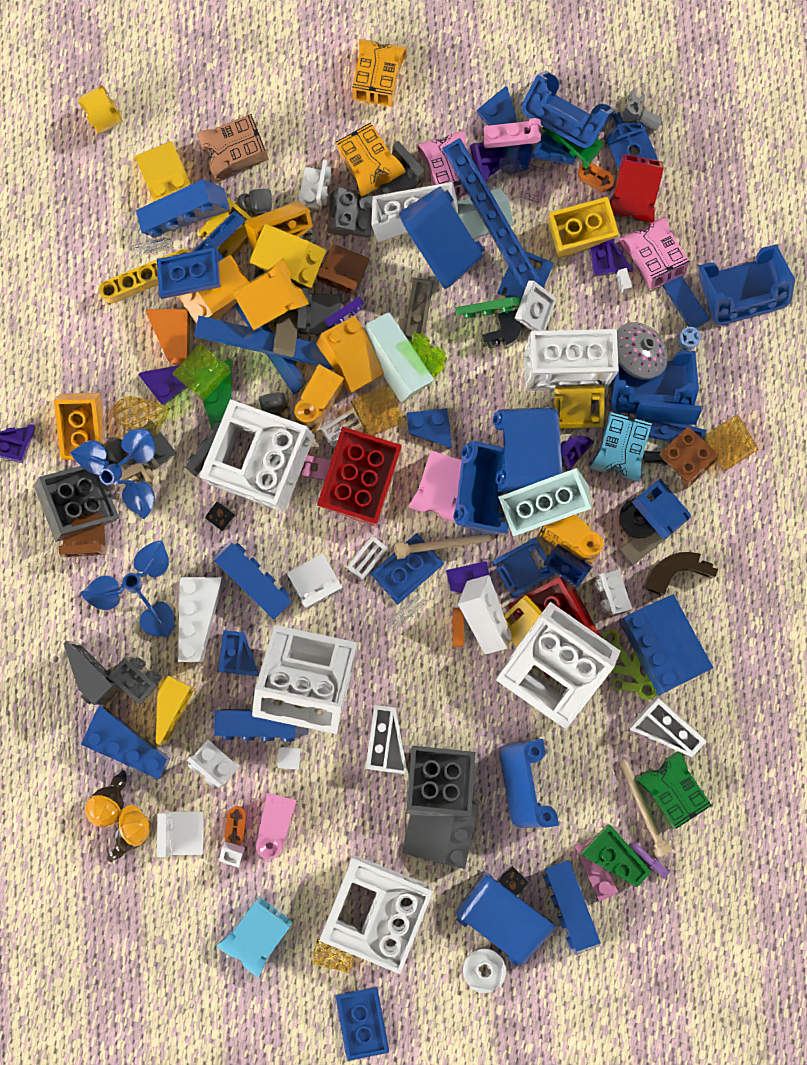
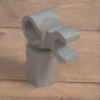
M633 89L628 96L629 101L622 113L624 119L630 122L637 120V123L656 131L662 117L645 109L641 110V103L645 99V94L643 93L638 98L635 96L636 90Z

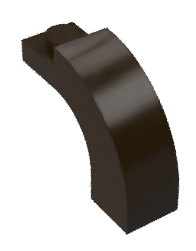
M675 553L659 561L650 570L642 589L662 596L665 595L673 575L679 571H691L712 579L716 577L718 569L714 568V564L701 561L700 563L701 554Z

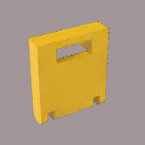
M227 198L230 211L211 217L197 233V236L203 238L207 233L204 237L205 239L235 210L247 220L252 217ZM245 224L241 225L217 248L222 256L228 251L225 257L228 255L234 257L246 243L248 236Z
M604 385L554 387L555 393H562L554 395V408L557 409L559 420H561L559 421V428H598L604 426ZM591 397L593 400H599L598 414H591Z
M527 595L504 615L512 635L510 641L516 647H518L542 614V611ZM517 608H520L524 614L514 623L509 616Z

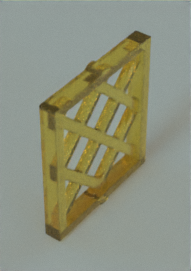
M317 939L315 949L313 950L312 964L349 973L351 963H353V955L351 954V957H347L345 953L348 952ZM320 945L323 949L318 950L317 947ZM336 949L338 953L333 954L330 950ZM327 952L329 956L325 957L322 953ZM316 955H319V956L321 957V959H318V960H317V959L315 958ZM342 955L345 959L339 960L337 956ZM333 958L336 962L331 963L328 959ZM348 962L349 966H345L343 963Z

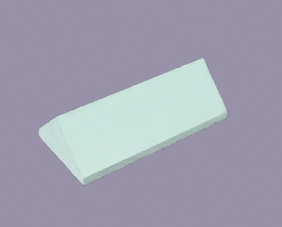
M501 188L491 190L509 225L513 226L514 223L507 196ZM470 198L459 201L458 216L471 237L475 239L490 234Z
M390 312L367 323L363 327L384 372L383 377L401 404L435 381Z
M577 468L499 496L513 536L592 508L589 485Z

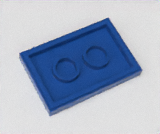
M216 247L157 259L158 287L161 299L221 287L218 250Z
M416 533L406 543L413 545L426 542ZM433 550L410 553L404 559H396L394 552L370 574L398 605L442 567L444 563Z
M378 986L335 994L347 1061L389 1053Z

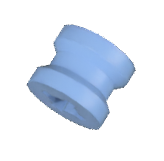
M694 327L683 329L677 339L678 345L684 350H692L700 341V333Z

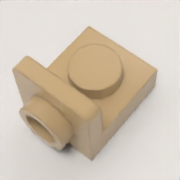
M137 463L122 471L121 479L137 482L141 479L140 476L143 475L146 482L150 485L153 483L151 477L154 475L148 465L144 466L143 463Z

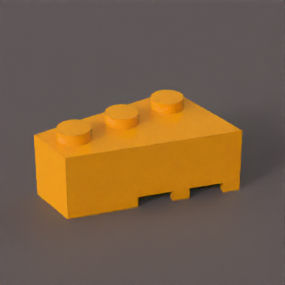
M300 201L244 222L252 253L264 224L297 237L302 236L313 227L309 208Z

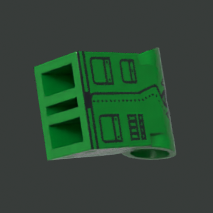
M679 751L666 758L660 769L648 770L635 778L650 793L662 814L674 829L682 826L712 806L688 771L685 759Z

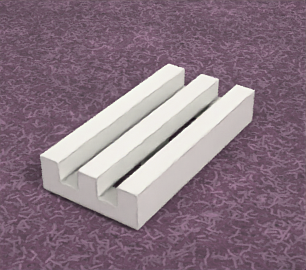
M355 407L320 429L331 447L337 444L339 437L334 440L331 438L341 432L342 426L330 434L327 431L354 414L356 417L343 424V427L347 428L359 421V424L351 428L358 431L366 425Z
M372 535L346 568L363 581L388 550V547ZM372 542L376 543L360 565L354 569L353 566ZM381 547L382 550L363 574L359 573L377 549Z

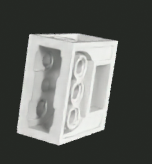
M617 329L531 331L524 349L525 391L554 390L555 386L604 385L605 389H607L618 373Z
M230 399L199 477L213 487L285 513L315 436L307 426ZM240 431L255 436L241 470L226 465Z
M550 602L505 663L496 681L567 729L612 671L620 650ZM536 665L566 686L562 694L530 673L529 671L532 666Z
M274 625L255 687L252 716L337 734L353 670L357 642ZM278 699L283 701L284 704L274 705L272 701ZM294 705L304 706V708L298 709ZM320 708L326 713L319 715L314 710Z
M353 854L319 941L401 974L433 893L432 886ZM352 883L376 892L362 928L339 918ZM410 898L412 903L409 906H404L401 900ZM400 918L404 923L401 926H396L393 924V921ZM393 939L396 943L393 946H387L385 941Z

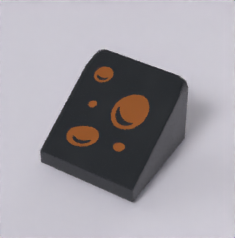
M217 501L207 513L205 519L223 531L235 514Z
M513 866L498 881L516 896L529 883Z

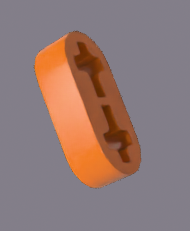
M591 163L588 167L591 170L590 174L585 176L583 175V170L587 169L582 164L580 165L578 177L582 182L601 192L611 190L614 184V177L611 173ZM607 178L608 184H605V186L601 185V180Z
M453 608V647H464V615L460 608Z
M234 806L228 811L224 836L226 842L232 843L229 835H232L234 828H237V835L240 836V839L232 844L238 846L244 841L247 812L241 806ZM236 810H239V814L243 815V818L238 820V825H234L235 818L231 817V814L235 813Z

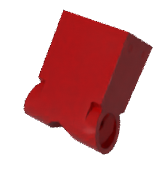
M622 154L614 193L609 200L613 216H632L639 221L649 223L655 221L654 205L664 170L663 161Z

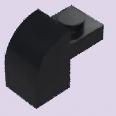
M517 309L497 314L496 321L499 330L482 335L481 342L483 347L494 348L499 346L500 342H503L504 349H508L516 343L521 331V323L515 319Z

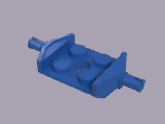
M620 112L614 113L612 117L616 123V129L606 138L605 143L609 145L618 169L622 154L631 155L629 149L632 147L639 150L637 157L658 160L644 125L624 122Z

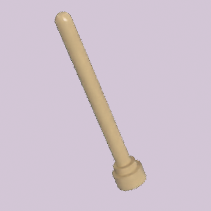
M480 534L413 545L398 542L394 543L396 559H404L410 553L490 542L493 539V535Z
M622 759L620 766L654 840L653 851L656 857L666 855L672 852L669 843L662 840L630 765L626 759Z

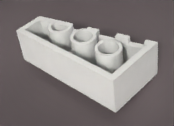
M449 182L373 196L371 225L377 242L406 233L407 230L401 221L399 212L439 186L442 187L444 192L446 190L450 192L454 199L451 204L458 214V200L453 183Z
M180 577L178 662H203L221 589L225 580L222 577Z

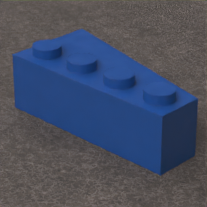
M202 179L137 209L136 214L141 233L154 238L161 236L163 233L228 212L230 208L225 189Z
M229 540L212 559L274 620L291 603L288 599L290 594L283 587L278 589L273 584L276 580L268 572L263 574L259 570L261 565L253 557L249 560L244 555L246 550L238 542L234 545Z
M103 705L98 706L81 743L82 746L156 779L163 777L171 759Z
M250 709L214 710V736H222V740H234V737H242L243 741H252L254 737H262V741H275V737L282 738L284 742L295 741V738L308 734V728L254 717L252 716L253 711H250Z
M567 860L545 868L546 874L542 876L546 887H551L553 895L550 898L554 908L558 907L561 916H558L562 929H566L568 934L566 941L569 949L573 950L575 955L599 947L601 942L570 861Z

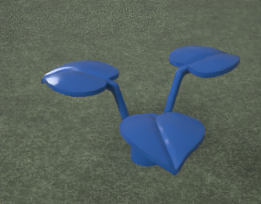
M142 428L134 429L123 437L121 446L129 455L118 464L109 465V461L106 460L108 455L106 448L95 440L86 441L70 452L76 462L92 474H98L103 484H130L122 492V499L125 505L142 519H145L150 514L155 502V495L151 486L145 481L135 484L133 480H120L122 477L121 466L131 457L138 463H147L154 457L155 443L152 434L148 430Z
M161 540L146 545L136 554L134 568L143 573H129L125 575L120 589L118 582L113 577L100 576L81 592L83 598L90 605L100 610L115 608L119 604L118 594H121L125 588L130 593H138L149 609L140 616L141 628L149 635L168 637L173 631L175 619L170 606L164 602H157L152 607L141 592L143 587L141 577H145L146 574L150 577H159L168 569L169 557Z

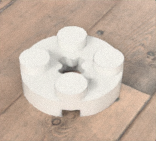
M479 948L473 950L466 957L463 964V975L473 990L480 993H489L503 984L506 977V966L502 957L495 950ZM486 964L487 968L491 969V971L482 976L481 971H478V969Z

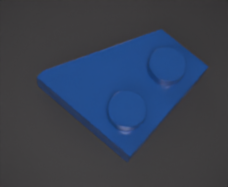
M507 86L477 110V114L488 126L517 123Z
M545 131L531 156L534 159L573 164L576 157L574 158L569 154L570 149L564 144H558Z
M447 408L407 413L408 432L410 435L443 445L446 448H452Z
M223 630L218 672L259 676L244 632Z

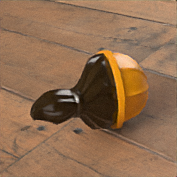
M125 770L114 776L108 787L98 789L88 799L85 805V813L88 820L94 826L110 827L119 820L121 809L124 806L121 790L127 783Z
M127 805L121 809L119 824L115 830L117 847L108 854L110 862L120 859L127 851L134 850L138 846L143 845L150 835V821L137 806Z

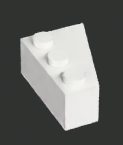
M487 575L467 581L458 605L484 654L507 649L512 635L504 618L490 576Z
M658 696L629 725L631 731L658 741L690 757H693L707 742L701 734Z
M374 705L366 769L408 775L396 708Z

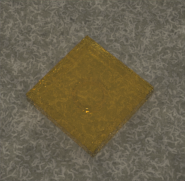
M388 384L350 401L366 434L374 436L406 421Z
M738 414L702 436L704 441L718 453L717 462L723 471H727L759 450Z

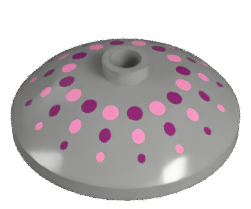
M630 322L617 330L618 364L624 371L635 378L649 380L659 376L665 370L668 363L667 347L661 336L653 328L643 323Z

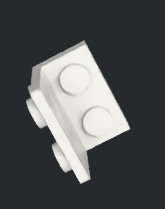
M323 159L321 170L305 167L299 201L307 206L309 210L322 212L323 205L327 206L329 196L327 194V186L330 187L332 181L331 167H328V160Z
M320 554L287 573L306 609L343 590L324 554Z
M619 569L606 574L601 573L594 577L593 586L597 594L600 593L602 601L599 603L603 614L606 613L607 617L632 609Z
M209 739L194 756H190L187 759L190 763L188 767L196 774L202 773L206 777L204 781L212 788L223 787L240 768L239 765Z
M203 812L158 813L157 857L203 854Z

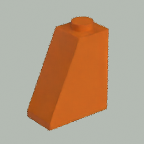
M146 309V314L167 360L172 362L173 365H184V362H190L189 311L187 309Z

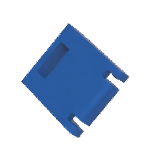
M525 251L530 260L542 264L540 270L534 269L541 279V282L538 284L544 288L554 263ZM508 267L497 294L501 295L505 287L507 288L506 298H522L524 292Z
M661 478L632 501L634 506L663 539H667L691 518L690 512ZM648 493L654 497L652 502L646 497Z
M536 537L492 561L493 565L502 563V566L496 570L507 590L509 591L514 587L517 589V591L510 594L512 598L556 574ZM535 549L546 565L540 571L530 555V552Z

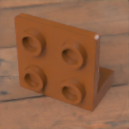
M332 244L323 267H320L316 275L317 281L355 296L370 259Z
M687 427L660 452L659 456L682 477L681 484L688 489L717 461L718 453L690 427Z
M104 514L80 515L71 525L73 527L102 519ZM105 524L63 540V546H59V555L64 558L106 555Z

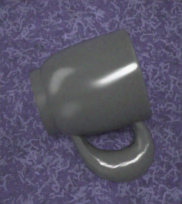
M254 189L249 194H241L237 198V204L242 210L253 212L254 216L270 212L272 210L271 190ZM247 197H250L251 208L246 206L245 199Z
M274 392L259 396L262 411L277 415L288 408L284 393Z
M109 437L105 442L104 447L108 453L106 460L109 461V465L118 464L124 459L125 451L121 446L122 439ZM131 457L125 465H132L136 461Z

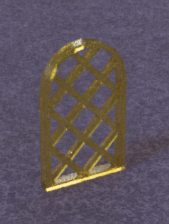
M128 396L116 403L113 415L117 423L124 427L139 429V427L133 426L138 423L142 429L151 427L153 432H149L153 436H157L170 408L169 406L139 397ZM129 401V405L122 407L123 402ZM141 403L143 408L135 411L134 406ZM131 407L133 413L126 415L124 410ZM154 407L155 413L148 415L147 410ZM122 411L124 417L117 419L116 414ZM144 411L146 417L139 419L137 414ZM135 415L137 420L129 423L128 418ZM157 415L159 420L152 423L150 418ZM148 419L150 424L142 427L141 422Z

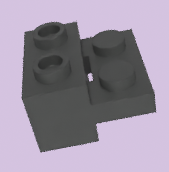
M338 187L330 194L328 233L340 236L371 237L373 197L365 195L361 198V194H358L356 190Z

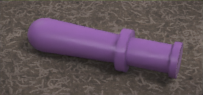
M632 842L629 844V847L635 854L650 866V870L654 869L663 879L668 876L670 870L662 866L657 858L654 859L637 843Z

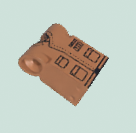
M252 114L219 126L217 129H206L197 133L203 151L209 155V168L215 182L222 181L231 175L232 172H237L269 160Z

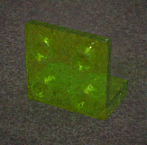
M414 332L411 345L435 380L446 367V353L440 347L432 346L429 343L430 340L424 334Z
M199 344L173 372V375L204 401L231 370L224 361H219L202 344Z

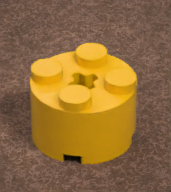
M103 85L96 87L77 99L81 108L88 115L86 118L92 128L94 127L98 134L123 122L115 103L106 95L108 92Z

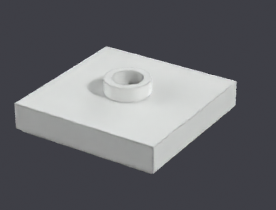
M528 281L515 319L531 331H545L557 298L535 281Z

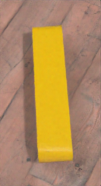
M180 249L161 258L189 253L191 251L188 249ZM157 259L102 282L99 286V293L106 302L116 303L157 286ZM146 273H152V277L149 280L143 279ZM127 281H134L131 287H124ZM108 289H115L112 295H105Z

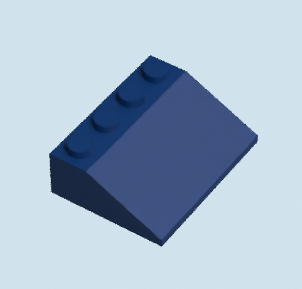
M674 594L647 605L619 621L658 696L714 668Z

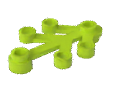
M615 630L605 631L602 638L607 641L606 637L608 634L614 637V640L608 643L620 650L618 657L625 665H615L611 673L633 676L637 682L629 683L616 678L611 682V687L615 691L628 690L637 692L639 697L644 700L653 699L657 693L647 674H645L644 678L640 673L641 663L635 651L631 660L619 644V634ZM617 680L621 682L619 689L614 686ZM646 685L651 689L648 694L643 690Z

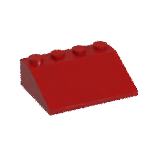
M342 426L317 506L377 527L402 445Z
M568 574L560 576L526 594L542 612L551 602L600 636ZM521 597V598H519V599H517V600L511 602L510 604H508L509 608L511 609V608H512L514 605H516L523 597ZM520 608L513 612L516 621L524 614ZM543 671L546 679L551 677L549 674Z

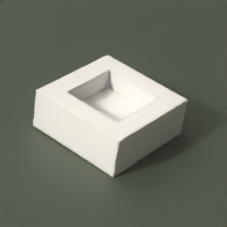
M627 268L618 270L616 278L621 294L629 293L632 289V284Z
M279 747L278 768L299 770L301 748Z
M225 841L219 861L239 868L245 848Z

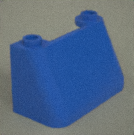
M546 70L537 74L522 103L523 114L530 119H540L542 126L580 147L587 148L593 145L616 109L602 103L596 105L589 114L556 95L560 83L555 75Z
M439 186L400 211L399 216L405 229L442 287L447 289L484 257L482 252L485 249L479 240L474 241L451 204L454 199L448 190L444 192L442 187Z
M777 244L761 248L757 253L756 261L720 271L715 263H705L698 266V275L712 319L716 325H725L787 307L792 301L795 278Z
M686 350L674 354L672 361H668L665 370L659 376L649 380L631 376L618 364V373L611 382L612 410L619 413H635L640 399L695 405L699 392L696 352Z
M549 407L500 409L494 413L493 425H495L497 430H503L505 467L496 475L498 492L510 493L563 473L557 409Z
M477 441L469 442L461 451L460 479L456 509L453 514L455 523L484 534H507L509 524L501 520V518H504V513L499 512V496H501V492H498V484L496 483L497 473L505 467L504 448Z
M541 738L507 743L499 751L510 819L519 828L559 826L558 816L554 808L547 805L541 806V803H537L530 763L539 762L545 756L544 739Z
M485 870L455 911V914L458 916L456 920L464 927H467V925L471 926L508 954L509 957L507 959L517 967L519 964L523 966L556 927L545 915L542 916L540 912L504 887Z

